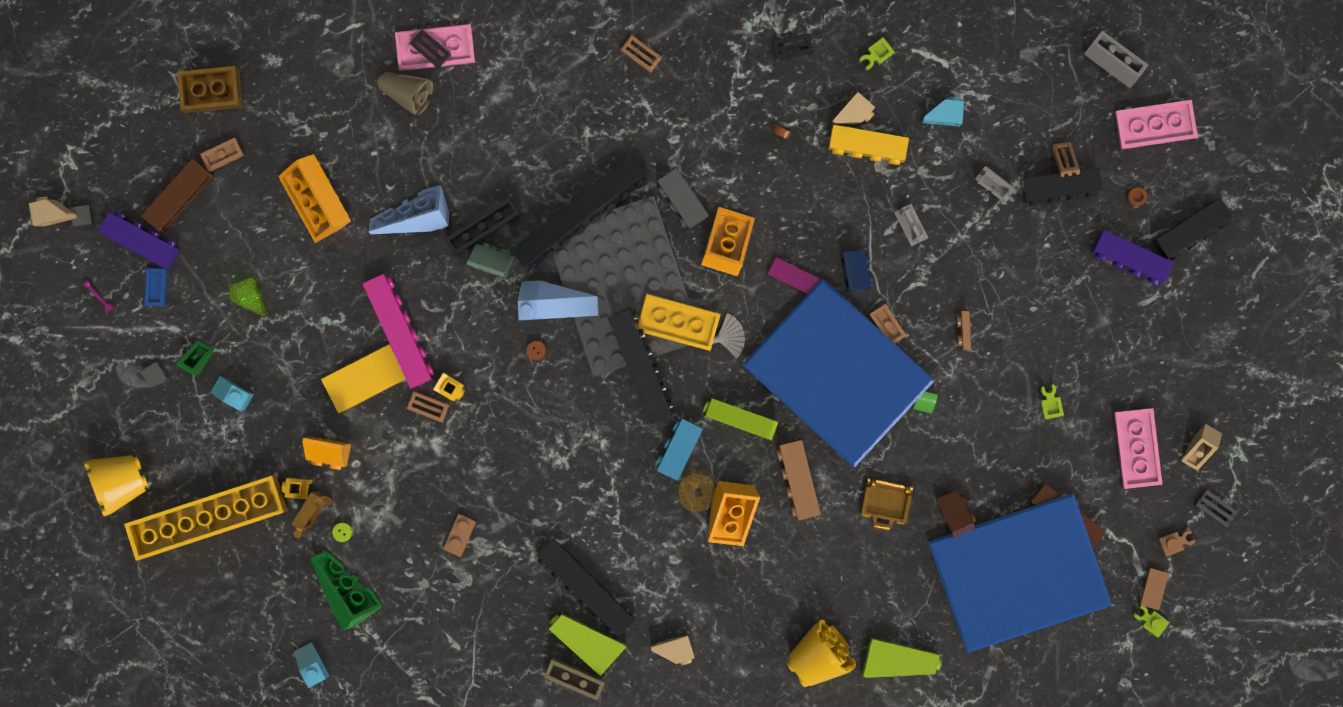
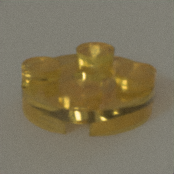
M692 474L685 477L680 483L678 496L681 504L687 510L701 512L712 506L716 488L713 481L706 475ZM694 488H701V494L703 495L694 498L692 490Z

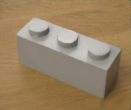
M1101 31L1084 53V55L1129 88L1133 86L1148 67L1147 63L1104 31Z

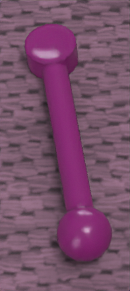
M85 280L83 286L88 287L103 303L106 311H112L113 305L108 304L90 285L89 280Z

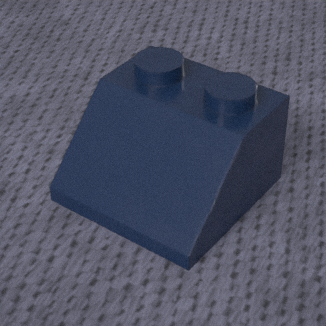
M864 250L843 252L840 255L846 292L870 289L871 284H873L872 273H868L867 265H870L869 255L865 254Z

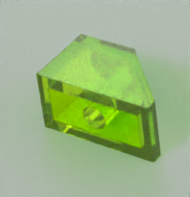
M249 278L229 286L231 291L228 293L232 302L258 315H268L255 279Z

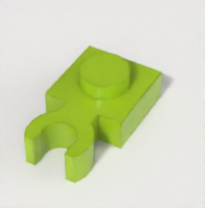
M882 38L868 48L870 55H863L859 62L861 63L863 60L869 61V65L865 68L867 71L872 68L875 61L880 65L895 52L887 41Z
M1054 384L1050 385V393L1045 391L1044 386L1040 387L1041 394L1045 396V400L1040 401L1044 419L1064 416L1060 397H1054L1056 393Z
M1139 605L1138 607L1143 610V614L1138 616L1133 613V617L1138 620H1144L1141 626L1159 638L1170 622L1153 610L1148 614L1147 608Z

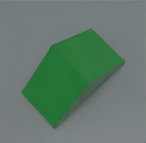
M197 340L177 362V366L192 375H200L214 349Z

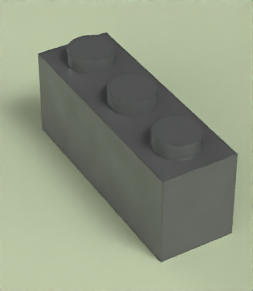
M677 168L658 180V191L662 196L666 195L670 201L667 204L673 212H678L680 215L678 220L684 228L688 227L691 230L709 217Z

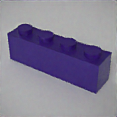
M118 211L115 214L107 213L98 233L170 270L180 252V249L176 247L177 243L167 238L165 241L160 239V234L151 229L148 232L143 230L142 224L134 220L132 223L125 220L127 216Z
M1105 230L1100 231L1091 250V253L1095 254L1094 257L1104 262L1108 260L1112 262V266L1121 270L1123 268L1130 270L1129 274L1138 278L1140 276L1145 277L1148 283L1155 286L1165 283L1174 262Z

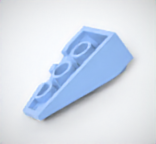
M438 185L417 193L418 197L411 201H408V199L402 201L400 207L396 209L389 208L370 219L369 233L429 232L447 227L449 225V210L442 186Z
M542 280L523 281L518 297L519 320L599 316L598 296Z

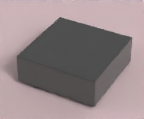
M91 205L70 208L77 215L76 219H72L73 227L94 224Z
M158 362L153 363L140 372L150 388L168 378Z

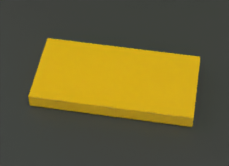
M646 294L638 326L640 329L643 328L646 334L711 351L720 314Z
M389 344L321 380L337 412L341 413L406 380Z

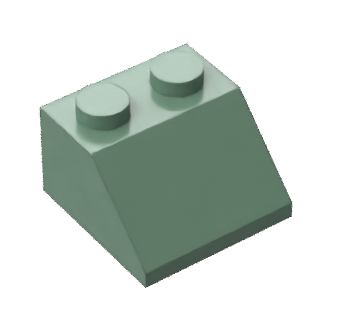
M484 242L481 245L476 244L467 261V265L507 279L514 259L510 255L511 252L501 248L499 251L493 250L492 245Z

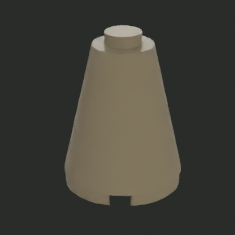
M385 72L379 76L377 81L382 92L414 115L423 113L429 104V100H427L428 94L432 95L433 83L426 78Z

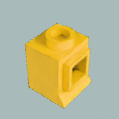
M446 373L441 375L433 389L452 401L460 400L465 392L463 389L464 384ZM448 382L456 386L452 394L444 391Z
M286 478V482L283 481L282 493H285L286 498L307 500L309 484H312V480ZM292 484H300L299 494L291 493Z

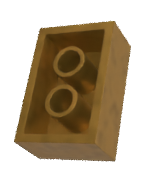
M229 66L177 72L180 108L183 112L195 113L243 108L240 70L237 67Z

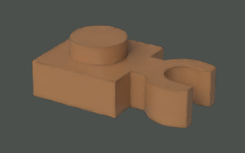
M1185 530L1181 533V536L1178 535V532H1173L1158 538L1164 556L1167 557L1183 551V544H1194L1195 540H1186V536L1191 534L1192 531Z

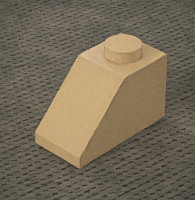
M858 92L831 124L840 126L861 124L864 120L868 122L874 115L872 111L875 106Z
M48 197L36 198V202L29 203L33 226L44 227L77 218L74 212L57 200H50Z
M1205 424L1194 436L1181 461L1198 471L1219 448L1222 433Z
M688 634L651 645V650L654 653L675 664L686 665L692 662L691 659L695 658Z

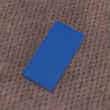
M146 268L144 306L165 307L167 269Z

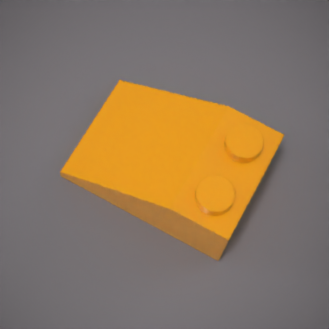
M718 207L701 265L738 276L743 265L755 218Z
M318 437L303 438L305 458L311 461L312 465L322 466L325 463L330 464L329 468L341 470V467H347L351 444Z
M718 481L712 501L708 542L744 546L760 500L754 485Z

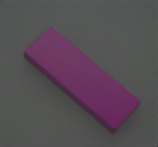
M777 257L767 274L805 294H808L821 280Z

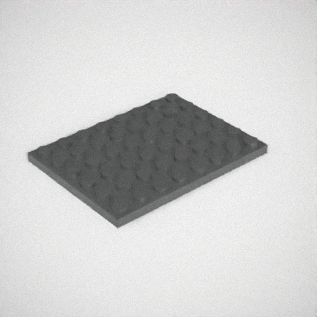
M654 196L615 208L610 212H605L596 223L588 225L582 234L574 236L570 239L568 245L560 247L553 255L563 287L598 296L599 316L574 317L593 377L627 366L608 320L610 314L631 307L632 311L636 310L640 318L646 294L690 305ZM646 334L647 339L644 340L646 346L651 347L654 357L688 346Z

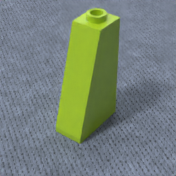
M712 398L710 402L706 401L703 412H706L705 417L772 440L778 424L774 420Z
M564 613L560 616L556 614L549 622L551 624L549 630L600 676L627 647L624 642Z
M870 637L862 676L874 678L936 674V670H939L941 667L942 659L939 658L940 655L936 652Z

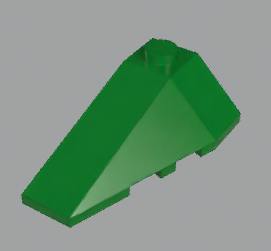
M325 551L310 558L333 615L344 631L360 624L382 607L373 591L368 586L365 588L359 583L355 575L351 576L344 570V566L329 552Z

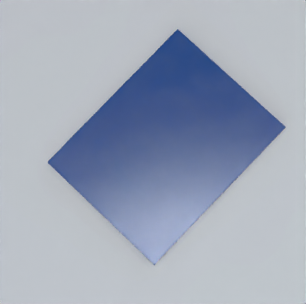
M823 278L742 364L853 468L860 463L935 381Z
M1074 493L975 525L974 530L956 538L948 534L928 541L966 653L1112 606Z

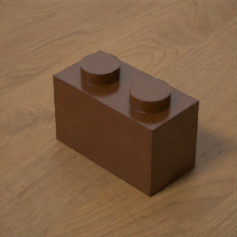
M958 490L936 499L937 506L953 538L975 529V516L972 511L968 512L966 508L968 503L964 495H960Z

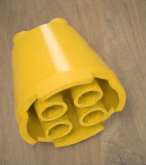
M133 455L91 459L84 462L86 470H91L87 473L100 506L104 505L105 507L101 509L103 516L114 513L146 491L145 488L148 487L145 476H140L138 470L141 469L138 457L133 458Z
M824 620L814 624L789 654L790 661L787 662V666L798 675L799 681L804 687L813 686L847 674L856 666L855 659L850 658L848 651L850 647L843 636L833 625L828 627Z

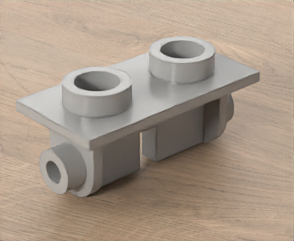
M987 166L975 178L978 181L977 184L992 191V194L998 197L1001 202L1004 201L1006 203L1011 194L1016 190V188Z
M912 204L894 212L911 247L928 239Z

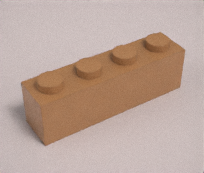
M802 440L779 445V450H776L778 460L783 461L784 468L781 469L783 479L788 481L789 487H786L788 499L792 498L794 505L790 506L793 517L797 516L799 521L821 515Z

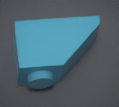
M948 97V99L942 101L924 116L922 123L960 127L963 122L964 101H959L958 97Z
M219 376L211 390L213 395L239 411H245L254 395L222 376Z
M312 642L294 651L299 671L308 688L329 677Z

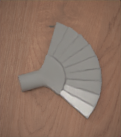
M727 313L719 334L714 336L712 344L721 343L737 359L745 345V334L740 322L734 316Z

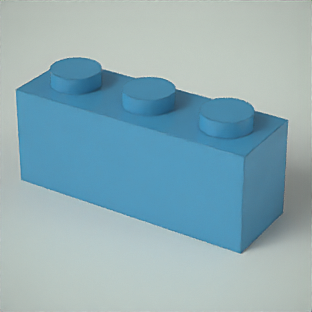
M684 419L681 422L677 421L672 430L675 432L673 438H668L664 446L667 449L664 457L660 455L656 463V466H658L657 471L678 481L703 429Z

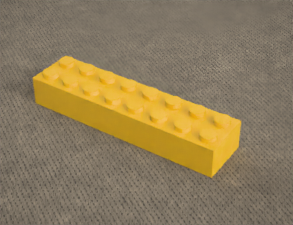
M273 475L124 525L135 560L137 561L288 512L277 475Z

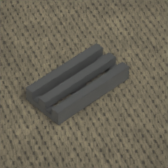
M1208 490L1203 492L1195 504L1196 507L1226 528L1233 521L1234 516L1238 514V511ZM1206 496L1210 497V498L1213 499L1215 502H1217L1218 504H1220L1221 506H1223L1225 509H1227L1228 511H1230V512H1231L1230 515L1227 514V513H1226L1225 511H1223L1222 509H1220L1219 507H1217V506H1216L1215 504H1213L1212 502H1210V501H1209L1208 499H1206L1205 497H1206ZM1202 501L1226 517V521L1201 505Z

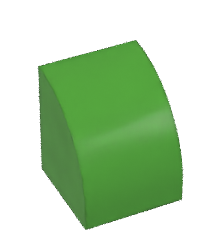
M924 392L913 404L912 409L931 414L938 395Z

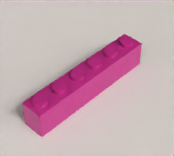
M382 274L363 283L410 389L433 380L432 375L434 371L431 365H427L425 362L426 353L423 347H419L416 342L419 338L414 329L411 330L408 324L411 321L407 312H403L400 305L403 303L398 294L395 295L392 289L395 285L391 277L387 278L385 274Z

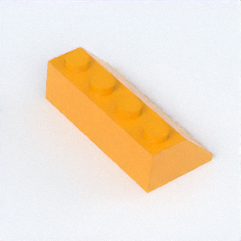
M314 154L296 160L278 176L315 243L342 229L351 221Z

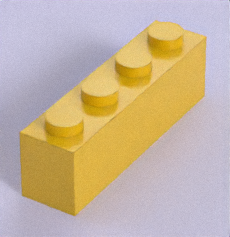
M833 125L828 150H832V153L836 155L849 153L854 158L867 156L870 157L871 161L881 162V159L889 160V164L900 165V162L903 163L906 159L909 138Z

